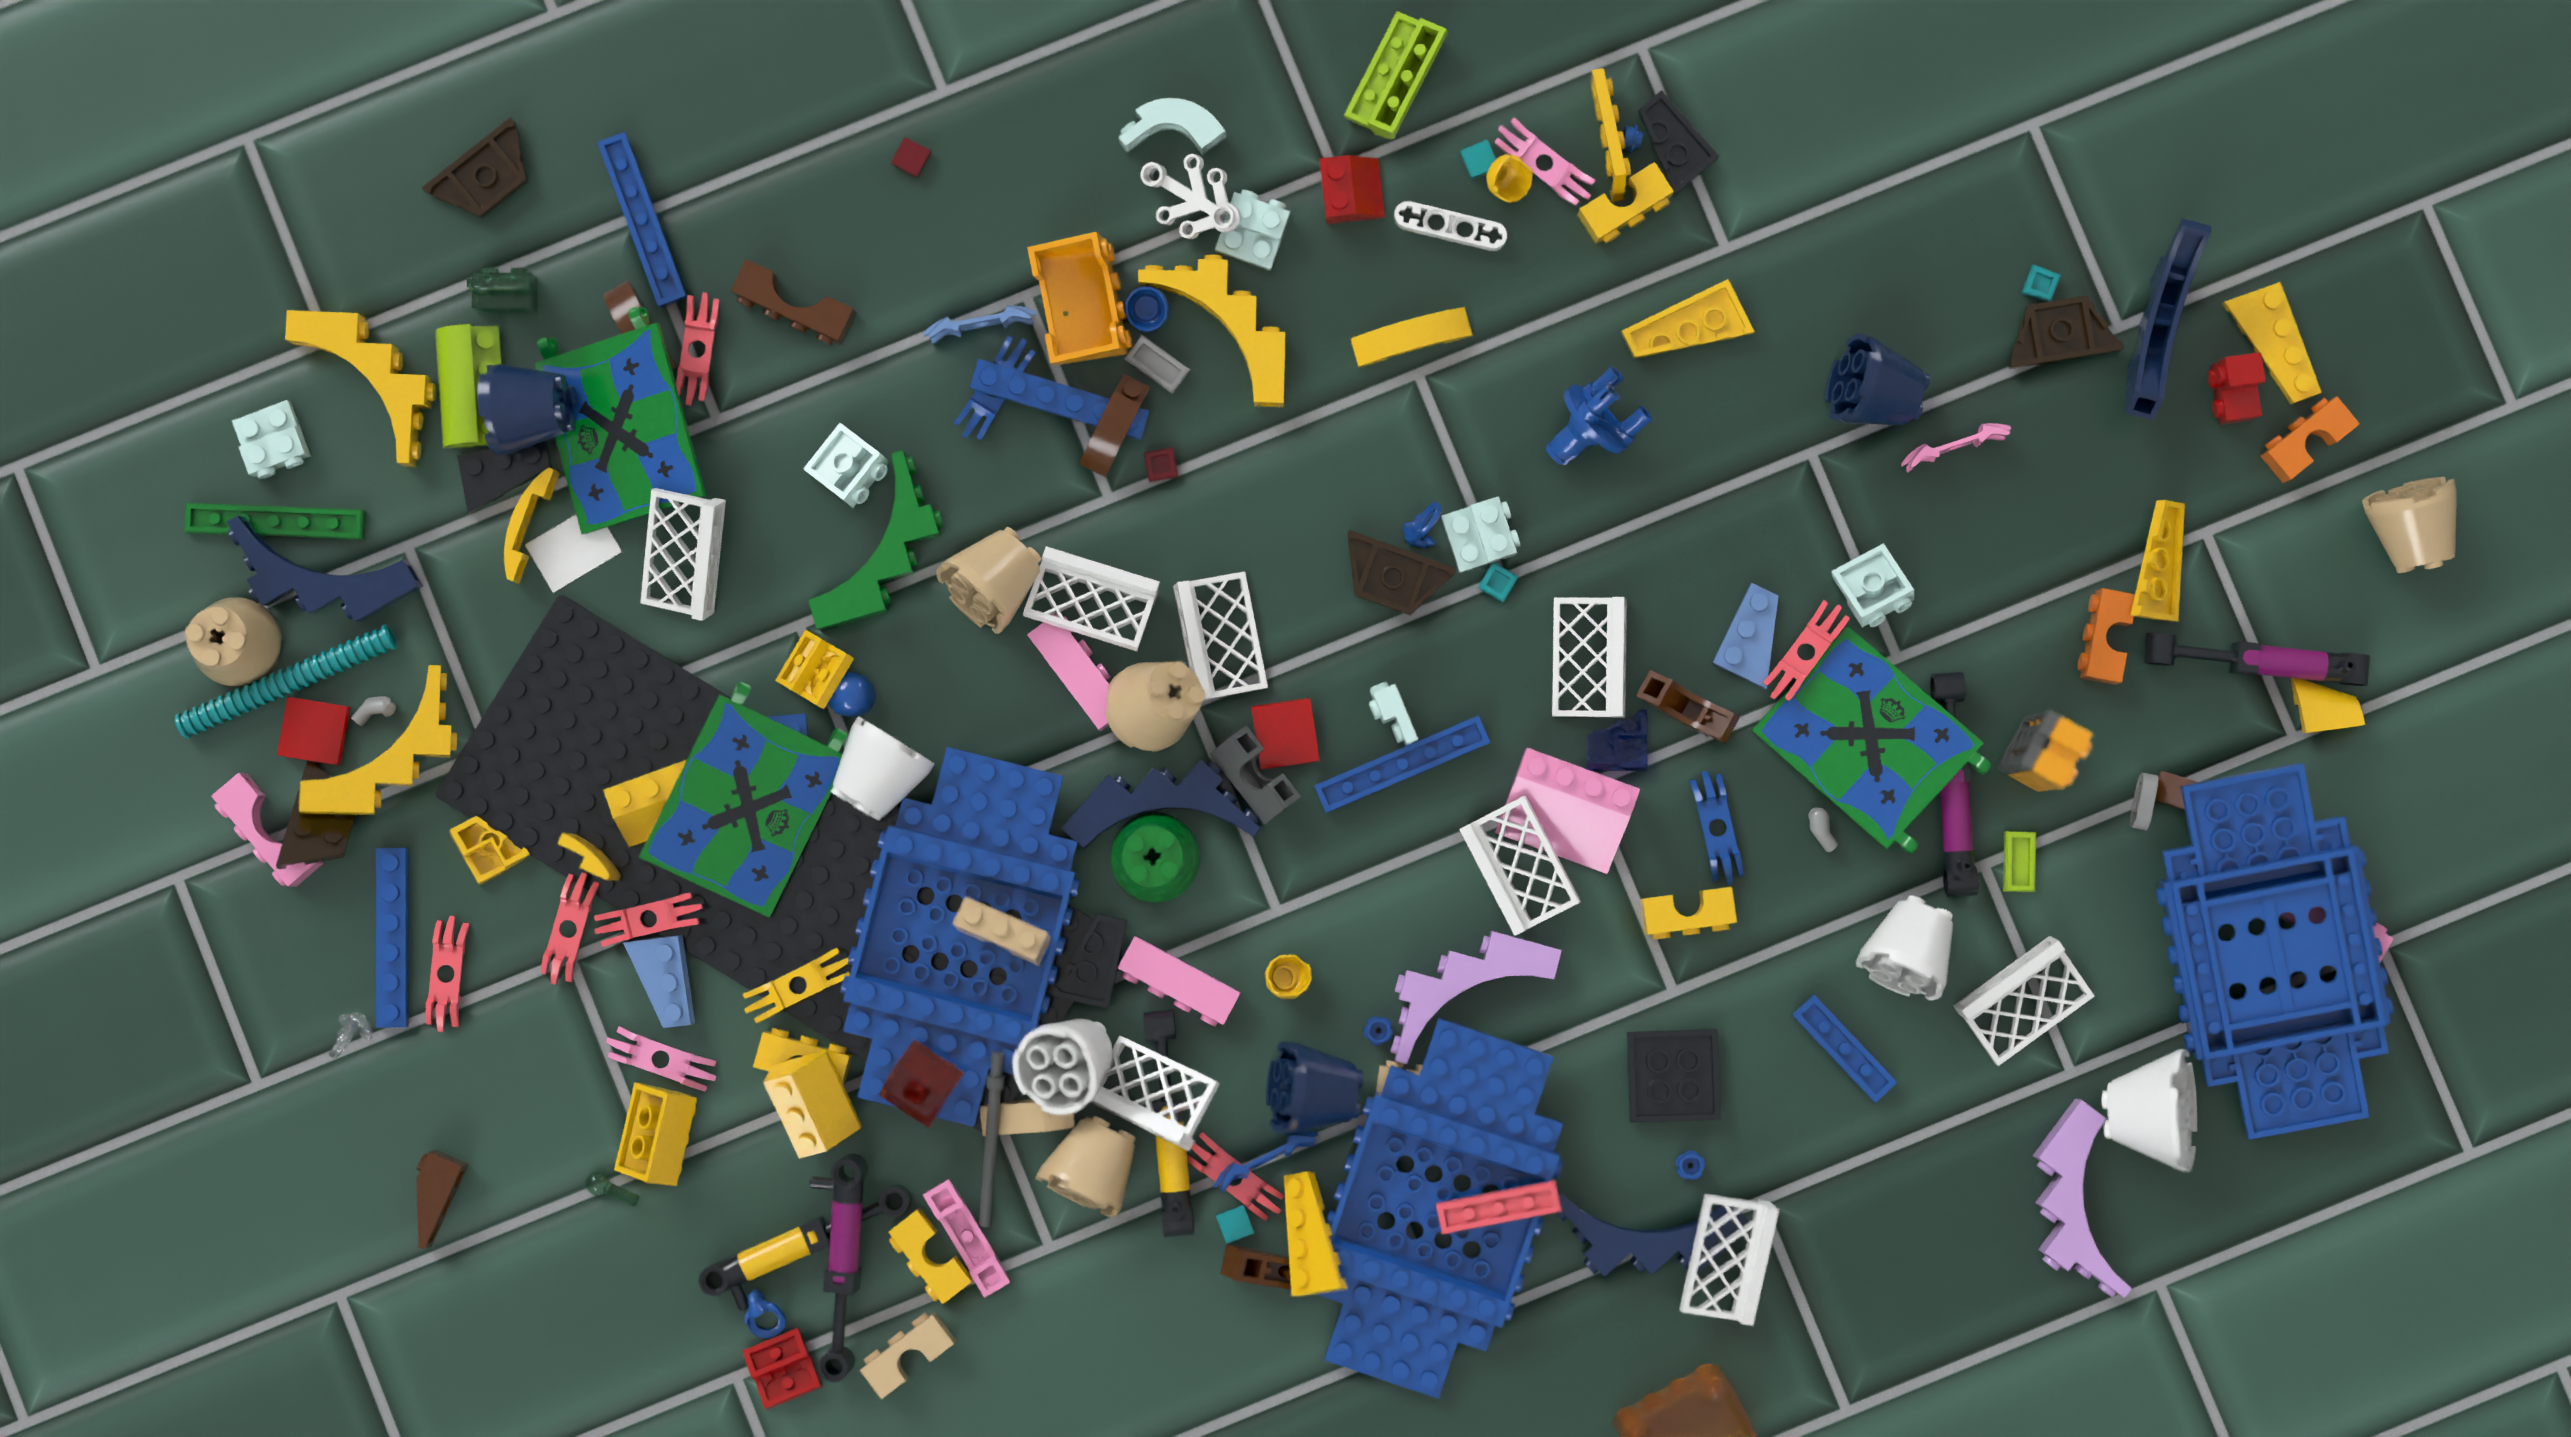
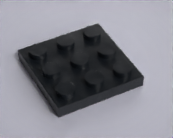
M1718 1029L1626 1032L1629 1117L1631 1123L1721 1120Z

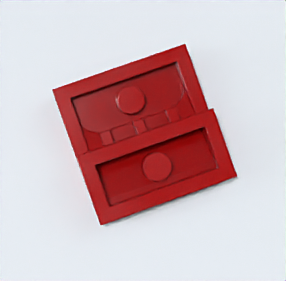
M287 697L277 755L340 766L351 707Z
M1310 698L1251 706L1255 735L1264 747V750L1259 754L1261 770L1320 761Z
M799 1328L742 1351L751 1378L755 1380L761 1401L766 1410L823 1387Z

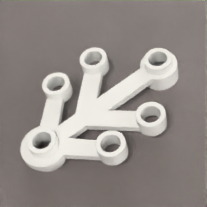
M1189 154L1183 162L1185 169L1189 173L1192 190L1169 177L1166 169L1161 164L1150 162L1143 166L1141 179L1144 184L1151 187L1162 186L1187 201L1172 207H1160L1156 212V219L1159 223L1171 225L1176 218L1200 210L1209 214V217L1196 222L1187 220L1181 223L1179 232L1182 237L1187 239H1194L1200 232L1212 228L1228 233L1235 230L1239 225L1240 212L1235 205L1228 202L1225 189L1227 174L1224 170L1212 168L1207 174L1208 182L1213 185L1216 204L1207 199L1201 174L1204 166L1201 156ZM1196 158L1197 165L1192 169L1190 162ZM1158 170L1160 175L1158 180L1155 181L1153 174ZM1217 172H1219L1220 175H1221V178H1220V180L1216 183V182L1214 181V175H1215ZM1165 211H1168L1169 218L1168 220L1164 221L1163 213ZM1226 213H1229L1230 220L1225 223L1223 217ZM1192 225L1193 231L1190 235H1187L1186 228Z

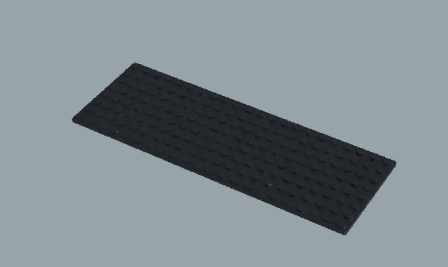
M563 595L558 596L436 792V796L443 802L470 818L478 816L487 822L490 827L505 834L515 846L520 849L526 848L531 856L565 877H568V874L575 875L573 880L575 883H577L582 872L586 873L587 878L584 888L589 891L594 881L599 882L600 885L595 895L619 910L691 892L693 898L674 903L673 906L675 908L702 903L703 909L676 917L677 921L699 918V924L668 929L657 933L663 937L683 935L684 948L687 952L749 990L774 981L835 948H838L840 953L820 964L821 968L849 957L852 947H857L860 936L855 933L859 918H864L867 906H863V900L867 888L872 889L875 877L870 876L872 865L875 859H880L882 848L878 847V841L881 831H887L888 825L896 826L902 803L900 801L885 817L878 821L831 792L770 918L639 858L646 842L628 847L612 817L603 790L687 760L719 694L729 699L731 697ZM562 833L576 834L601 850L621 874L619 881L605 880L579 868L585 856L557 844ZM928 887L921 888L917 894L918 901L924 905L932 903L934 900L933 890ZM953 894L947 898L946 906L950 911L958 912L963 899L959 895ZM980 902L981 904H984V905H986V906L992 908L989 903H987V902ZM1071 905L1068 906V908L1073 909L1069 926H1063L1061 937L1066 938L1062 955L1056 954L1053 965L1058 967L1054 985H1048L1047 996H1050L1094 921V919ZM1010 909L1005 913L1020 921L1022 919L1020 912L1015 909ZM645 910L642 913L641 920L645 926L653 927L657 922V917L653 911ZM908 945L904 948L902 955L906 962L914 963L919 959L920 953L917 947ZM936 953L932 957L931 963L935 969L944 970L948 966L949 960L944 953ZM966 960L961 964L960 970L963 976L971 978L976 975L978 967L974 961ZM847 964L838 971L826 976L827 980L851 972L852 965ZM996 967L991 970L989 978L993 984L1001 985L1006 981L1007 974L1004 969ZM796 976L791 979L789 987L793 993L801 994L806 990L807 983L804 978ZM842 982L823 989L783 1009V1011L840 1046L847 1047L848 1051L867 1061L872 1039L843 1031L850 1003L843 1001L845 994L841 993ZM765 991L758 995L764 998L770 993L769 991ZM1051 996L1047 1014L1041 1013L1039 1025L1043 1026L1062 1022L1074 1001ZM1003 1072L1002 1074L1005 1075V1086L1001 1090L1000 1103L1014 1101L1020 1091L1014 1075ZM986 1086L981 1105L988 1104L989 1089ZM979 1110L974 1128L982 1132Z

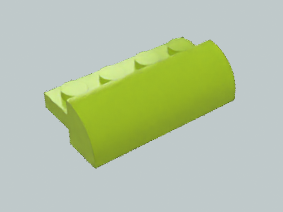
M1397 11L1344 114L1345 118L1372 130L1375 135L1394 139L1448 34L1447 29L1420 18V20H1417Z
M461 324L438 328L435 331L443 448H472L474 446L487 445L485 435L489 434L484 423V416H479L478 382L480 374L487 373V365L501 364L499 326H470V324Z

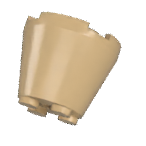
M2445 477L2404 483L2403 486L2390 489L2388 494H2385V490H2380L2366 496L2362 500L2365 514L2394 567H2396L2397 573L2412 571L2415 569V566L2424 565L2425 569L2437 568L2443 565V561L2455 557L2457 489L2454 479L2448 480L2447 483Z
M1006 527L1003 531L998 530L946 559L937 568L936 575L940 583H946L951 593L950 600L965 616L980 627L987 624L992 627L995 634H998L1010 624L1040 573L1038 563L1041 561V557L1033 548H1026L1019 541V536L1013 529Z
M240 597L219 600L198 613L185 630L189 651L198 668L208 678L219 684L243 687L245 684L252 685L253 681H261L262 677H267L278 663L277 659L281 649V640L283 639L281 627L269 609L253 600Z
M1181 661L1137 663L1119 672L1110 682L1107 688L1109 691L1105 714L1110 728L1124 744L1131 748L1136 747L1142 750L1158 752L1172 746L1182 738L1205 699V691L1196 674Z
M1086 1116L1085 1119H1081L1044 1162L1035 1179L1040 1182L1043 1180L1049 1181L1047 1188L1083 1207L1087 1206L1094 1210L1098 1208L1101 1210V1214L1117 1218L1123 1205L1135 1148L1133 1143L1135 1137L1123 1130L1117 1132L1108 1129L1110 1124L1099 1117L1093 1116V1118Z

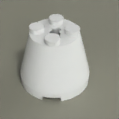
M858 716L851 727L832 785L834 787L830 792L880 821L882 817H885L930 773L935 764Z
M1910 895L1907 900L1898 901L1860 950L1856 960L1857 967L1862 969L1864 967L1870 972L1869 979L1896 993L1908 997L1910 993L1926 994L1925 998L1928 1000L1939 999L1942 996L1947 981L1953 931L1952 913L1942 908L1934 909L1927 906L1925 901L1917 896Z
M1074 1019L1043 1025L1028 1033L1021 1041L1013 1057L1014 1077L1022 1094L1027 1093L1034 1102L1042 1106L1043 1111L1051 1114H1071L1083 1108L1097 1093L1105 1072L1112 1061V1045L1106 1033V1028L1100 1022Z

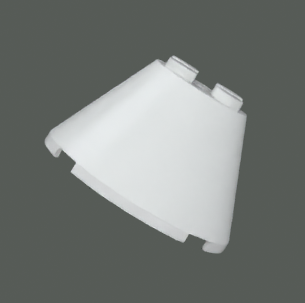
M2179 1049L2108 1083L2107 1091L2102 1092L2103 1109H2108V1120H2105L2104 1133L2106 1138H2112L2122 1145L2179 1171L2189 1172L2193 1167L2196 1146H2191V1132H2197V1096L2192 1063H2186L2184 1056H2189V1052L2186 1049Z

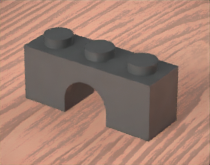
M1246 725L1225 740L1210 755L1265 825L1301 796L1284 773L1275 779H1270L1259 771L1257 756L1264 750V747Z

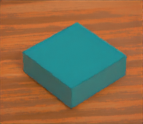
M1488 139L1460 151L1471 180L1487 174L1491 163L1496 160Z
M2033 264L2021 294L2042 302H2049L2052 300L2061 275Z
M1493 562L1479 584L1478 589L1503 603L1518 576Z
M1244 1204L1216 1215L1226 1244L1254 1233Z

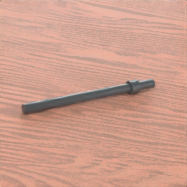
M1002 1051L992 1052L991 1071L987 1075L986 1087L989 1089L979 1214V1226L981 1227L991 1226L1001 1090L1005 1086V1075L1002 1074L1004 1052Z

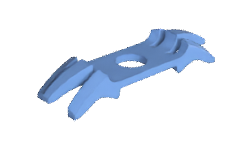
M1007 305L1002 313L954 322L947 316L931 325L923 334L924 337L929 336L932 344H934L946 335L961 337L962 331L1002 324L1004 328H1007L1014 322L1034 325L1031 315L1036 316L1037 312L1022 306Z

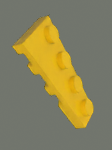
M1604 68L1592 70L1591 87L1597 121L1603 122V124H1600L1602 148L1608 147V151L1605 153L1606 171L1608 177H1613L1610 193L1612 202L1624 200L1626 176L1631 175L1628 157L1623 158L1621 149H1625L1623 132H1617L1616 123L1619 122L1617 105L1611 104L1610 96H1613L1611 78L1606 79Z
M1729 279L1622 330L1621 334L1633 358L1636 359L1749 335L1755 331Z
M2281 282L2222 303L2226 311L2230 312L2237 322L2236 325L2241 333L2245 334L2253 345L2254 352H2261L2262 360L2270 370V375L2290 404L2322 393Z
M2169 500L2156 501L2130 616L2165 622H2178L2185 513L2184 503Z
M1307 1171L1285 1175L1284 1190L1292 1296L1301 1297L1347 1289L1345 1279H1342L1339 1273L1338 1266L1341 1264L1338 1253L1333 1251L1330 1241L1332 1236L1331 1228L1324 1220L1322 1211L1325 1207L1315 1172Z

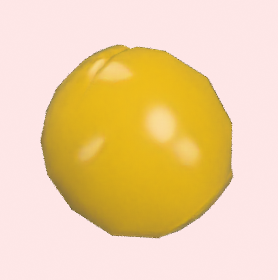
M1512 154L1502 155L1491 163L1487 172L1488 189L1494 196L1505 202H1517L1528 193L1532 185L1533 172L1521 158Z
M1293 954L1277 956L1270 961L1264 973L1267 988L1281 999H1295L1307 991L1312 981L1310 965Z

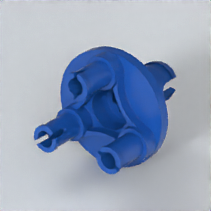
M1610 366L1594 383L1589 382L1584 388L1579 385H1571L1565 390L1564 400L1571 413L1569 423L1546 446L1550 457L1559 465L1570 463V460L1577 457L1588 446L1600 445L1612 453L1620 454L1635 440V435L1649 422L1653 421L1652 415L1643 406H1639L1624 422L1618 421L1608 407L1620 398L1618 393L1612 394L1616 391L1614 388L1624 380L1622 374L1616 368L1614 369L1613 366Z

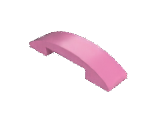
M950 1179L924 1193L925 1200L937 1220H940L969 1268V1273L983 1297L985 1298L1009 1284L1010 1279L994 1249Z

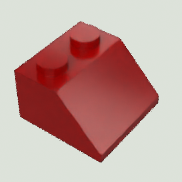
M1352 155L1320 158L1319 167L1326 224L1385 217L1378 158Z

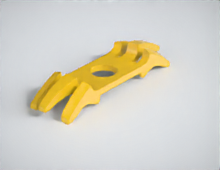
M835 948L774 981L744 993V999L765 991L770 993L744 1009L745 1012L749 1013L775 1003V1007L754 1018L756 1023H759L823 989L842 982L845 976H850V972L827 980L826 976L846 966L849 957L821 968L820 964L840 953L838 948ZM796 976L804 978L807 983L806 990L801 994L793 993L789 987L791 979Z

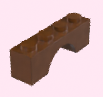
M745 259L731 289V292L737 297V303L750 309L753 308V305L764 309L762 314L776 321H779L780 317L791 322L789 325L791 328L804 334L808 329L818 334L816 339L830 346L834 342L840 345L843 344L857 314L852 307L828 296L810 307L799 308L788 305L781 300L778 294L777 276L774 272Z

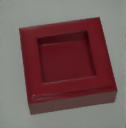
M904 137L891 164L918 178L932 152Z
M1173 447L1144 452L1149 483L1178 478Z

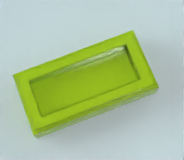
M2005 831L2003 891L2035 892L2036 832Z

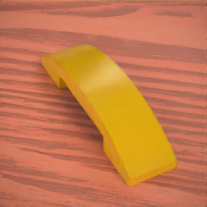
M1465 307L1391 324L1351 338V343L1359 368L1406 352L1471 337L1472 332Z
M545 469L531 482L520 497L511 516L505 538L504 564L506 577L512 582L520 584L529 556L519 552L538 498L549 501L551 499L560 475L554 469Z

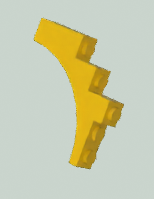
M1205 255L1204 259H1198V271H1192L1190 266H1175V270H1163V267L1159 265H1147L1145 270L1138 269L1139 287L1150 286L1184 296L1204 307L1222 322L1236 340L1246 359L1253 383L1254 406L1284 407L1285 332H1280L1278 327H1262V331H1256L1257 296H1251L1249 291H1234L1233 295H1228V260H1222L1220 255Z
M287 310L285 340L294 345L315 347L336 354L350 362L366 376L381 396L390 415L396 438L397 463L404 467H416V461L421 457V443L418 442V430H421L423 427V415L419 412V408L431 409L432 401L436 400L437 389L433 379L426 375L398 374V370H401L403 366V356L399 352V348L392 344L364 343V340L369 337V324L366 322V318L358 313Z
M441 665L428 666L426 688L418 711L406 731L387 751L372 762L350 773L322 780L300 781V813L375 815V808H381L382 793L381 790H376V785L413 786V779H419V761H414V757L450 758L451 750L457 751V733H451V725H439V720L445 721L446 703H440V691H446L447 673H441Z

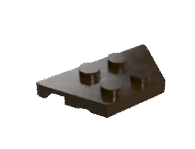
M511 117L425 184L422 187L424 192L475 216L485 217L528 182L516 122Z
M2087 295L2031 304L2025 308L2008 366L2009 369L2118 352L2124 349V345L2115 338L2108 328V323L2096 312L2095 306Z
M1351 530L1348 531L1354 595L1359 598L1411 616L1456 572L1457 568L1363 534Z
M307 760L301 781L332 778L312 761ZM299 786L276 863V869H286L288 865L303 862L307 865L317 863L322 859L333 860L343 858L356 815L300 813Z

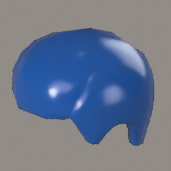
M1142 286L1130 293L1125 301L1124 312L1133 327L1144 332H1150L1162 327L1168 319L1170 307L1168 299L1159 289Z
M846 672L828 704L839 715L848 717L863 716L874 704L876 698L874 685L862 674Z

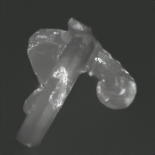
M358 1012L339 1016L338 1019L343 1028L337 1032L338 1038L329 1053L331 1058L335 1059L343 1052L358 1026L362 1028L360 1032L361 1037L366 1040L372 1039L371 1024L368 1023L363 1014Z

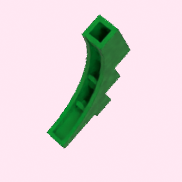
M903 450L891 453L895 471V501L890 523L880 545L868 562L848 581L828 593L808 600L816 629L819 631L889 612L887 604L891 603L890 594L887 586L882 587L881 583L915 574L913 566L918 565L914 549H908L907 545L941 536L939 528L944 527L940 510L934 511L931 504L920 505V503L925 502L921 486H915L912 474L917 473L913 457H907Z

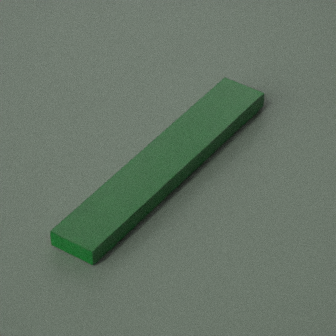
M186 503L185 533L229 535L228 530L231 528L227 521L236 516H243L258 536L364 540L366 511L359 509Z

